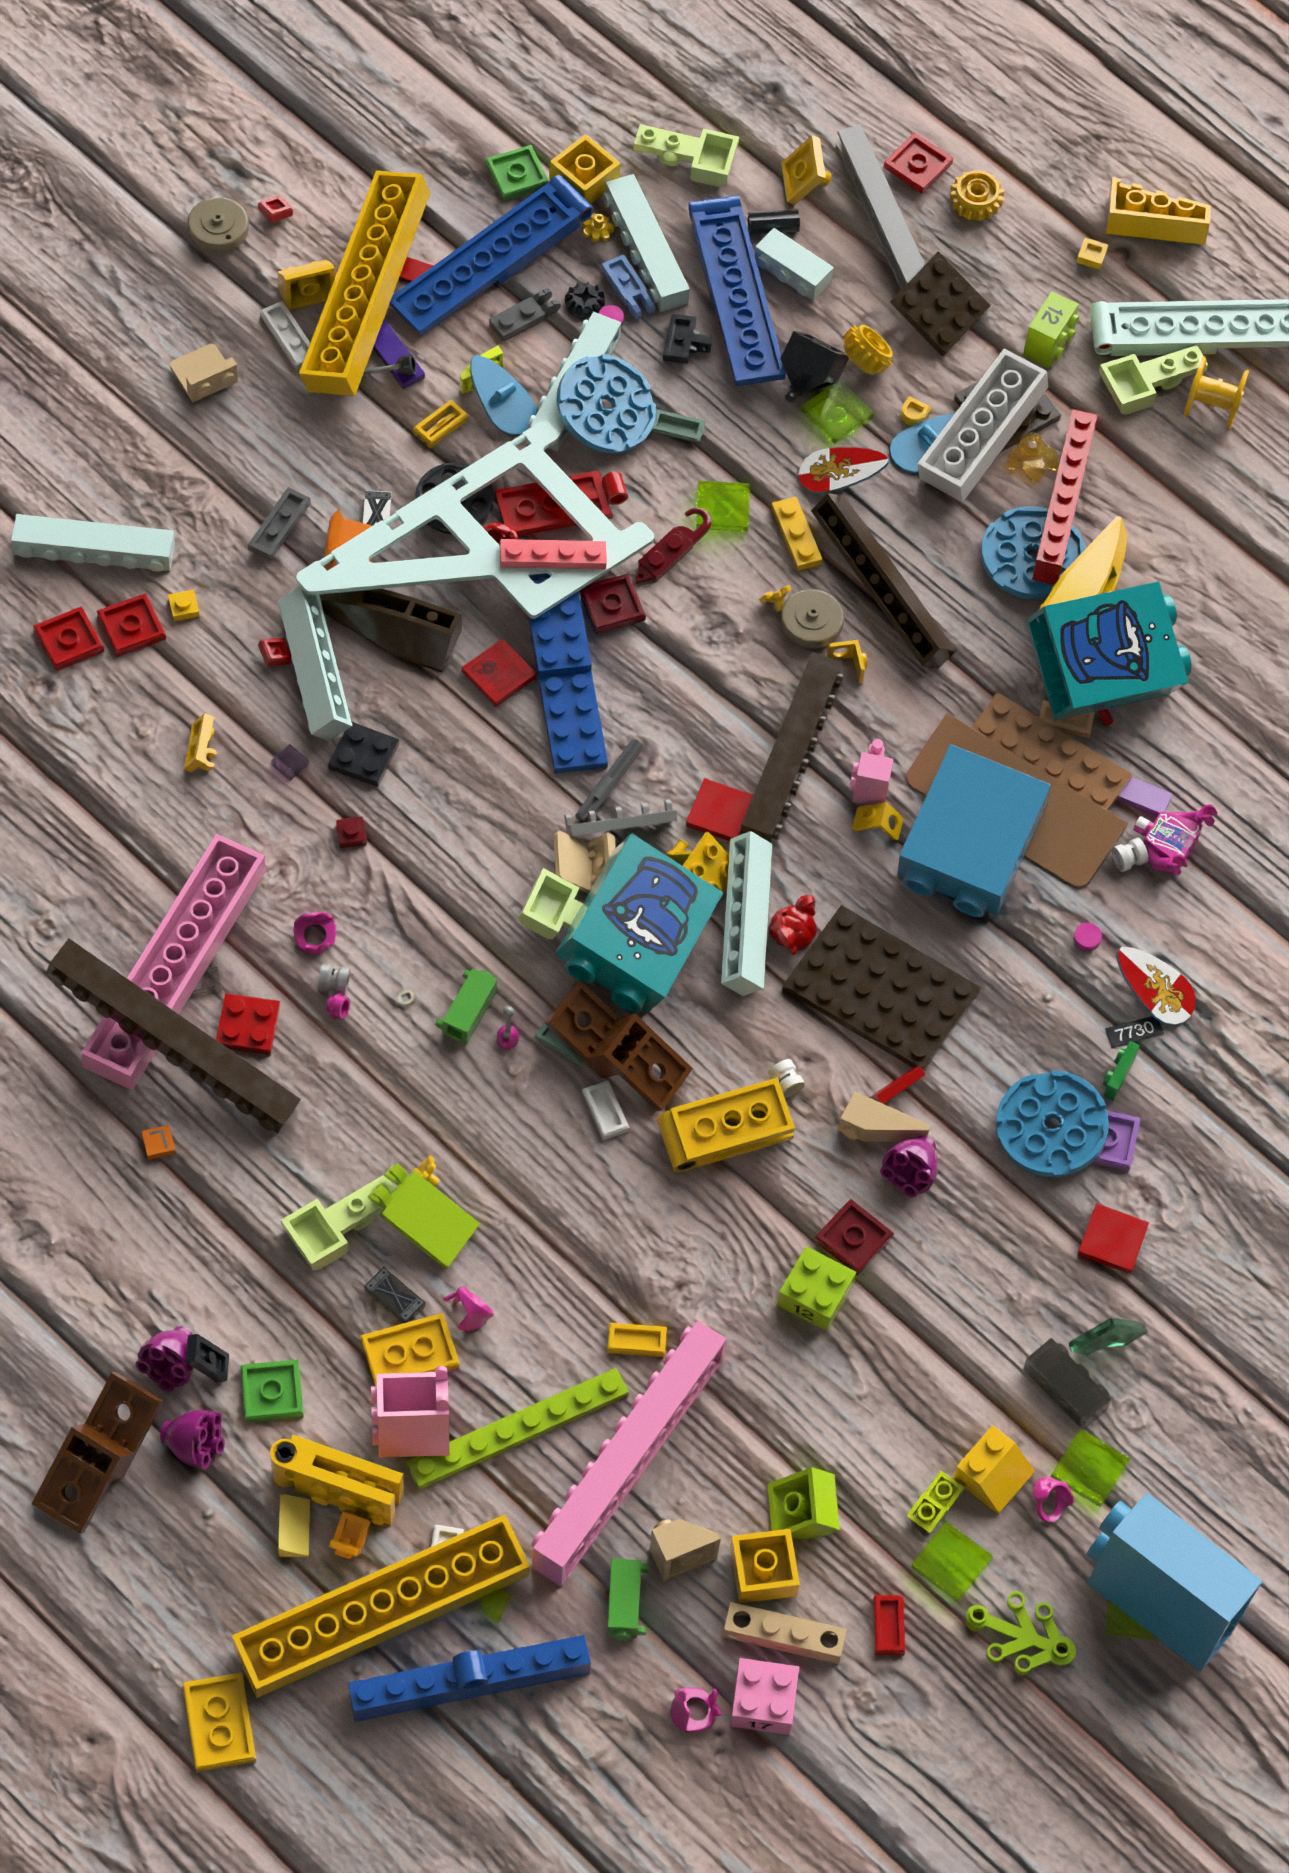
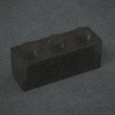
M1050 1338L1026 1358L1023 1370L1082 1431L1108 1410L1111 1398L1107 1389L1101 1384H1096L1089 1377L1088 1370L1082 1364H1077L1070 1357L1066 1347L1061 1343H1056Z

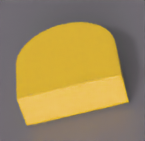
M909 396L901 408V419L909 426L919 424L926 420L931 412V407Z

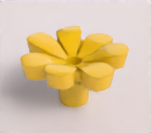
M593 213L590 220H586L581 225L584 228L582 235L585 238L592 235L591 241L599 242L600 237L604 242L610 240L609 233L614 232V225L609 223V218L597 213Z
M790 584L775 591V593L767 592L763 594L759 601L761 603H774L776 611H781L784 605L783 598L791 590Z
M429 1155L427 1159L421 1162L420 1169L414 1168L412 1171L415 1170L436 1187L439 1179L432 1174L436 1168L435 1160Z

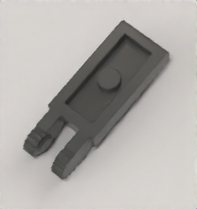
M543 289L537 292L534 297H530L489 318V324L501 340L506 341L544 321L545 318L561 308V303L554 299L546 303L541 309L540 305L549 301L553 295L550 289Z

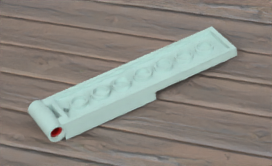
M1289 299L1123 303L1100 301L1090 306L1095 352L1100 355L1110 353L1111 356H1129L1132 354L1136 356L1168 355L1195 345L1199 347L1202 354H1216L1217 348L1289 347Z

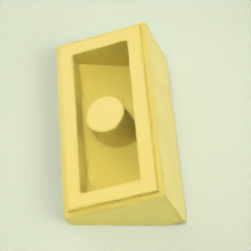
M280 1494L279 1557H309L310 1499Z

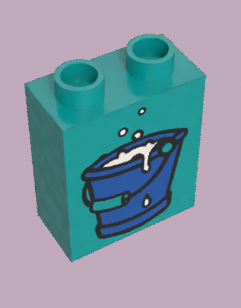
M1159 581L1047 605L1026 619L1054 721L1167 696L1189 683L1187 676L1190 675L1192 669L1191 658L1185 646H1178L1172 627L1177 620L1176 606L1169 595H1163Z
M631 833L612 852L554 955L566 962L564 965L565 970L576 980L584 983H593L595 980L612 991L611 999L618 1007L631 1013L643 1011L647 1014L666 997L723 892Z

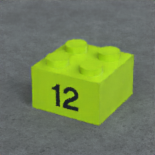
M1051 291L1028 327L1022 357L1047 369L1051 368L1054 361L1059 362L1065 350L1063 347L1066 343L1071 344L1075 337L1076 330L1074 328L1080 317L1077 315L1079 304Z
M806 1246L779 1291L777 1306L828 1331L854 1286L857 1272Z

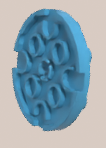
M603 354L597 357L586 356L572 364L562 376L557 389L558 412L567 430L583 445L602 453H623L638 446L653 428L656 418V403H653L649 383L635 367L620 358ZM601 399L608 400L612 405V409H603L604 406Z
M1026 506L1002 513V517L988 526L983 536L981 561L985 572L1000 589L1018 598L1030 600L1047 599L1053 587L1051 584L1032 580L1037 556L1035 559H1032V556L1026 552L1030 549L1039 551L1048 509ZM1071 526L1060 577L1085 550L1083 538L1075 526Z
M1051 1070V1073L1030 1074L1010 1087L999 1104L996 1116V1129L1003 1151L1018 1167L1038 1176L1063 1177L1083 1170L1099 1156L1108 1137L1109 1120L1103 1098L1090 1083L1077 1075ZM1054 1118L1060 1122V1127L1047 1129L1045 1122L1048 1119Z

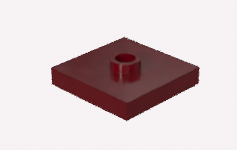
M629 573L591 583L579 590L596 634L646 621V614Z
M850 1199L814 1237V1242L844 1266L857 1272L856 1275L858 1276L894 1237V1232Z

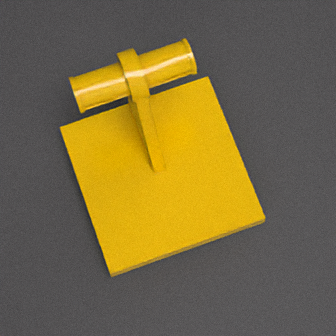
M705 832L693 851H685L688 844L682 839L678 840L672 850H668L666 853L667 857L722 891L723 894L725 893L728 883L729 854L709 832Z

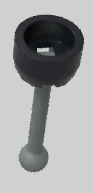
M413 354L404 355L397 360L395 365L365 369L363 376L365 374L397 370L404 376L415 375L416 361Z

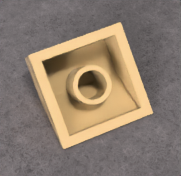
M669 1519L656 1524L655 1529H652L649 1551L663 1581L718 1558L721 1538L716 1532L682 1519L672 1522Z

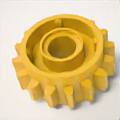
M973 170L967 173L963 172V175L960 178L956 177L955 183L951 184L949 201L953 202L952 208L953 210L956 209L960 216L968 220L981 221L986 218L990 219L993 213L998 214L999 207L1003 205L1004 189H1000L1001 182H997L994 175H990L985 171Z
M853 325L843 335L845 338L843 340L845 353L864 372L871 375L878 372L883 374L892 365L891 357L893 353L890 346L870 327L866 325L856 327Z

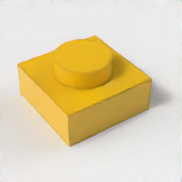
M1084 238L1076 263L1101 270L1109 245Z
M194 589L168 594L173 622L200 617Z

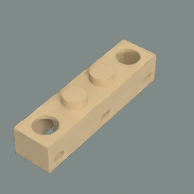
M730 1602L723 1638L839 1664L847 1629ZM737 1614L750 1617V1624L744 1628L737 1627L733 1622V1616ZM822 1634L838 1638L837 1645L833 1648L824 1647L820 1641Z

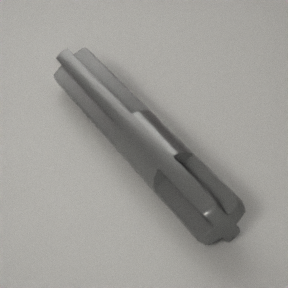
M637 739L630 741L575 814L577 820L581 823L588 822V811L596 812L644 748L641 742Z

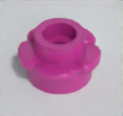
M338 992L337 995L331 996L328 999L326 1010L333 1019H344L350 1009V999L345 997L343 993Z

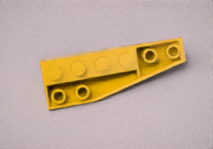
M1117 516L1063 572L1057 583L1053 585L1045 602L1041 604L1040 609L1047 605L1115 590L1125 558L1128 537L1122 517Z

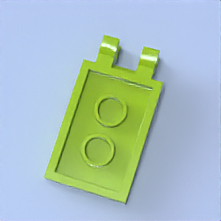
M396 1162L383 1175L397 1185L393 1192L390 1194L380 1184L371 1191L368 1198L383 1208L379 1215L383 1220L446 1269L480 1223L415 1170L408 1176L405 1169Z

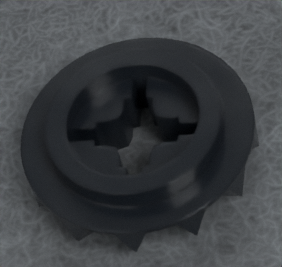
M577 282L575 287H569L565 295V305L573 315L589 318L593 312L599 314L600 310L605 306L604 292L599 290L598 285L592 286L589 282L581 285ZM587 294L588 300L583 305V295Z

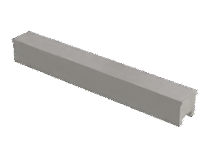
M861 124L838 130L837 134L841 142L836 143V148L898 285L902 289L925 263Z

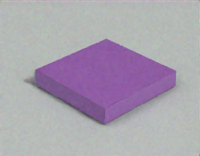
M1107 1111L1109 1131L1106 1144L1092 1163L1130 1171L1141 1118Z

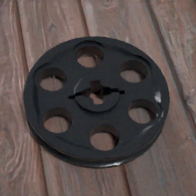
M445 463L430 469L420 479L416 488L415 498L417 499L424 494L423 490L426 487L435 488L446 481L443 479L444 474H457L470 465ZM462 479L452 486L458 490L466 485V483ZM489 484L461 502V505L480 525L487 521L493 509L494 493L492 485ZM481 501L486 504V507L482 510H476L472 505L475 502ZM438 519L427 523L429 527L439 532L452 534Z

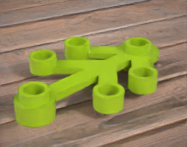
M1019 1591L1011 1592L1006 1603L1007 1607L1014 1612L1020 1627L989 1615L988 1610L981 1605L971 1606L967 1610L965 1624L970 1630L982 1631L985 1628H989L1016 1639L1003 1645L994 1643L988 1647L986 1658L993 1664H998L1003 1658L1030 1647L1043 1650V1652L1031 1657L1020 1655L1016 1658L1014 1663L1015 1671L1020 1675H1027L1031 1669L1049 1662L1058 1666L1068 1665L1076 1655L1074 1643L1069 1638L1060 1635L1052 1618L1053 1608L1046 1602L1039 1603L1036 1606L1034 1616L1037 1621L1042 1622L1048 1639L1037 1634L1024 1607L1025 1596ZM1014 1597L1019 1598L1021 1604L1014 1605L1011 1599ZM1046 1609L1049 1615L1041 1616L1038 1610ZM973 1613H981L983 1619L976 1620L973 1617ZM1063 1646L1067 1652L1060 1654L1057 1652L1056 1647ZM998 1650L1001 1656L995 1658L990 1654V1651ZM1025 1661L1029 1667L1022 1669L1019 1667L1018 1662Z

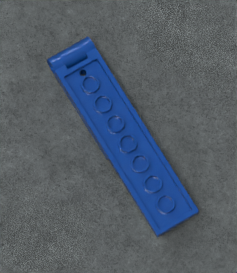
M557 175L549 183L392 295L389 306L421 337L492 284L497 282L501 285L581 226L580 222H585L592 216L594 207L561 175Z
M739 195L689 202L688 209L692 222L691 226L713 310H716L735 387L784 380L786 372L780 360L781 353Z
M547 573L529 576L535 584H540L551 577ZM576 592L535 619L527 615L554 774L608 768V759L591 671L592 663L579 592Z

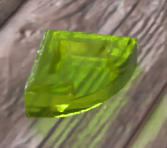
M497 1589L481 1597L485 1612L490 1619L498 1624L511 1598V1594Z

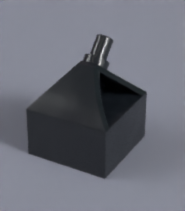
M793 331L780 358L791 383L790 390L785 395V399L793 403L798 396L836 384L849 360L847 354L806 332Z

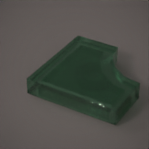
M1111 1317L1071 1340L1068 1344L1072 1353L1089 1355L1107 1347L1128 1345L1147 1334L1148 1331L1143 1323Z

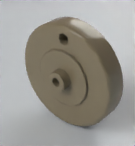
M223 197L203 200L194 206L188 216L189 235L192 241L204 250L211 252L232 250L242 244L248 235V215L245 209L234 200Z
M817 589L801 590L792 594L785 601L781 611V627L787 638L799 646L805 648L825 647L833 643L841 634L844 624V611L839 601L825 591Z

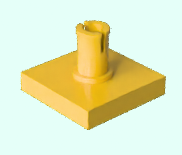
M813 135L781 162L787 203L796 205L817 185L826 187V184L829 185L831 181V173L824 171L820 138Z

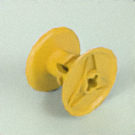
M1202 356L1189 392L1183 417H1187L1190 414L1196 400L1209 404L1211 409H1214L1215 406L1230 411L1226 425L1227 430L1230 431L1244 394L1250 370L1244 371L1239 386L1223 382V379L1220 378L1215 380L1203 376L1207 359L1205 356Z

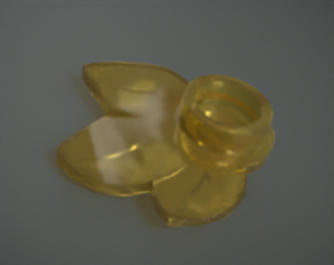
M1026 433L1021 437L1019 446L1011 450L1008 456L1009 469L1022 467L1026 476L1032 482H1037L1044 473L1045 468L1058 470L1059 458L1052 447L1045 445L1040 435ZM1028 442H1035L1036 448H1031Z

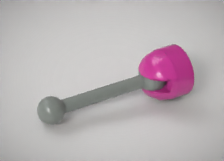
M507 1006L503 1009L506 1020L505 1025L500 1027L497 1032V1043L503 1049H512L518 1044L519 1033L514 1026H511V1017L514 1015V1009Z

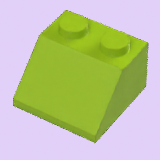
M810 1467L767 1484L772 1531L791 1529L793 1540L819 1538L840 1530L834 1474Z

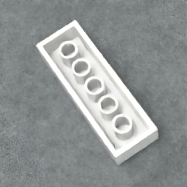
M1003 349L917 463L920 479L963 502L1048 389L1047 371Z

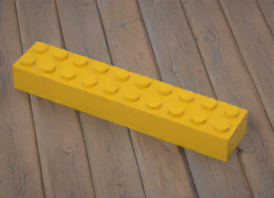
M389 171L375 172L299 372L308 392L345 396L356 395L430 196V191L422 174Z
M504 1514L232 1635V1646L257 1699L529 1576L530 1564Z

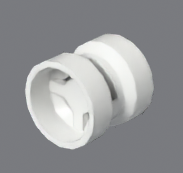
M1140 838L1130 840L1125 846L1120 844L1112 847L1114 863L1121 872L1131 869L1134 864L1142 865L1148 862L1147 849Z
M790 1059L775 1064L768 1071L770 1079L778 1077L784 1098L797 1094L805 1087V1082L800 1075L796 1074V1067Z

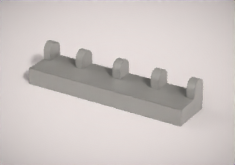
M669 799L664 800L665 811L649 813L648 804L642 803L641 815L623 817L621 807H615V818L596 821L595 811H588L589 822L573 824L571 814L564 815L566 833L576 836L678 821L677 812L672 809V802Z

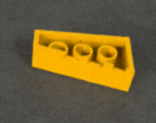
M1112 177L1108 197L1106 234L1206 244L1210 226V205L1182 197L1176 200L1166 195V192L1159 190L1156 193L1142 190V185L1133 183L1132 186L1120 183L1121 179Z

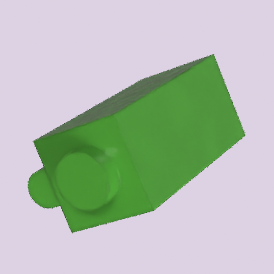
M474 968L471 971L465 970L462 976L466 980L445 1018L437 1019L435 1023L436 1027L442 1029V1034L466 1045L469 1043L497 993V979L487 971H478Z
M611 1559L607 1636L613 1637L618 1641H628L631 1638H637V1635H646L647 1628L645 1626H638L640 1575L641 1573L649 1572V1564L641 1563V1560Z

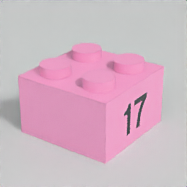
M740 1658L730 1727L790 1735L799 1666Z

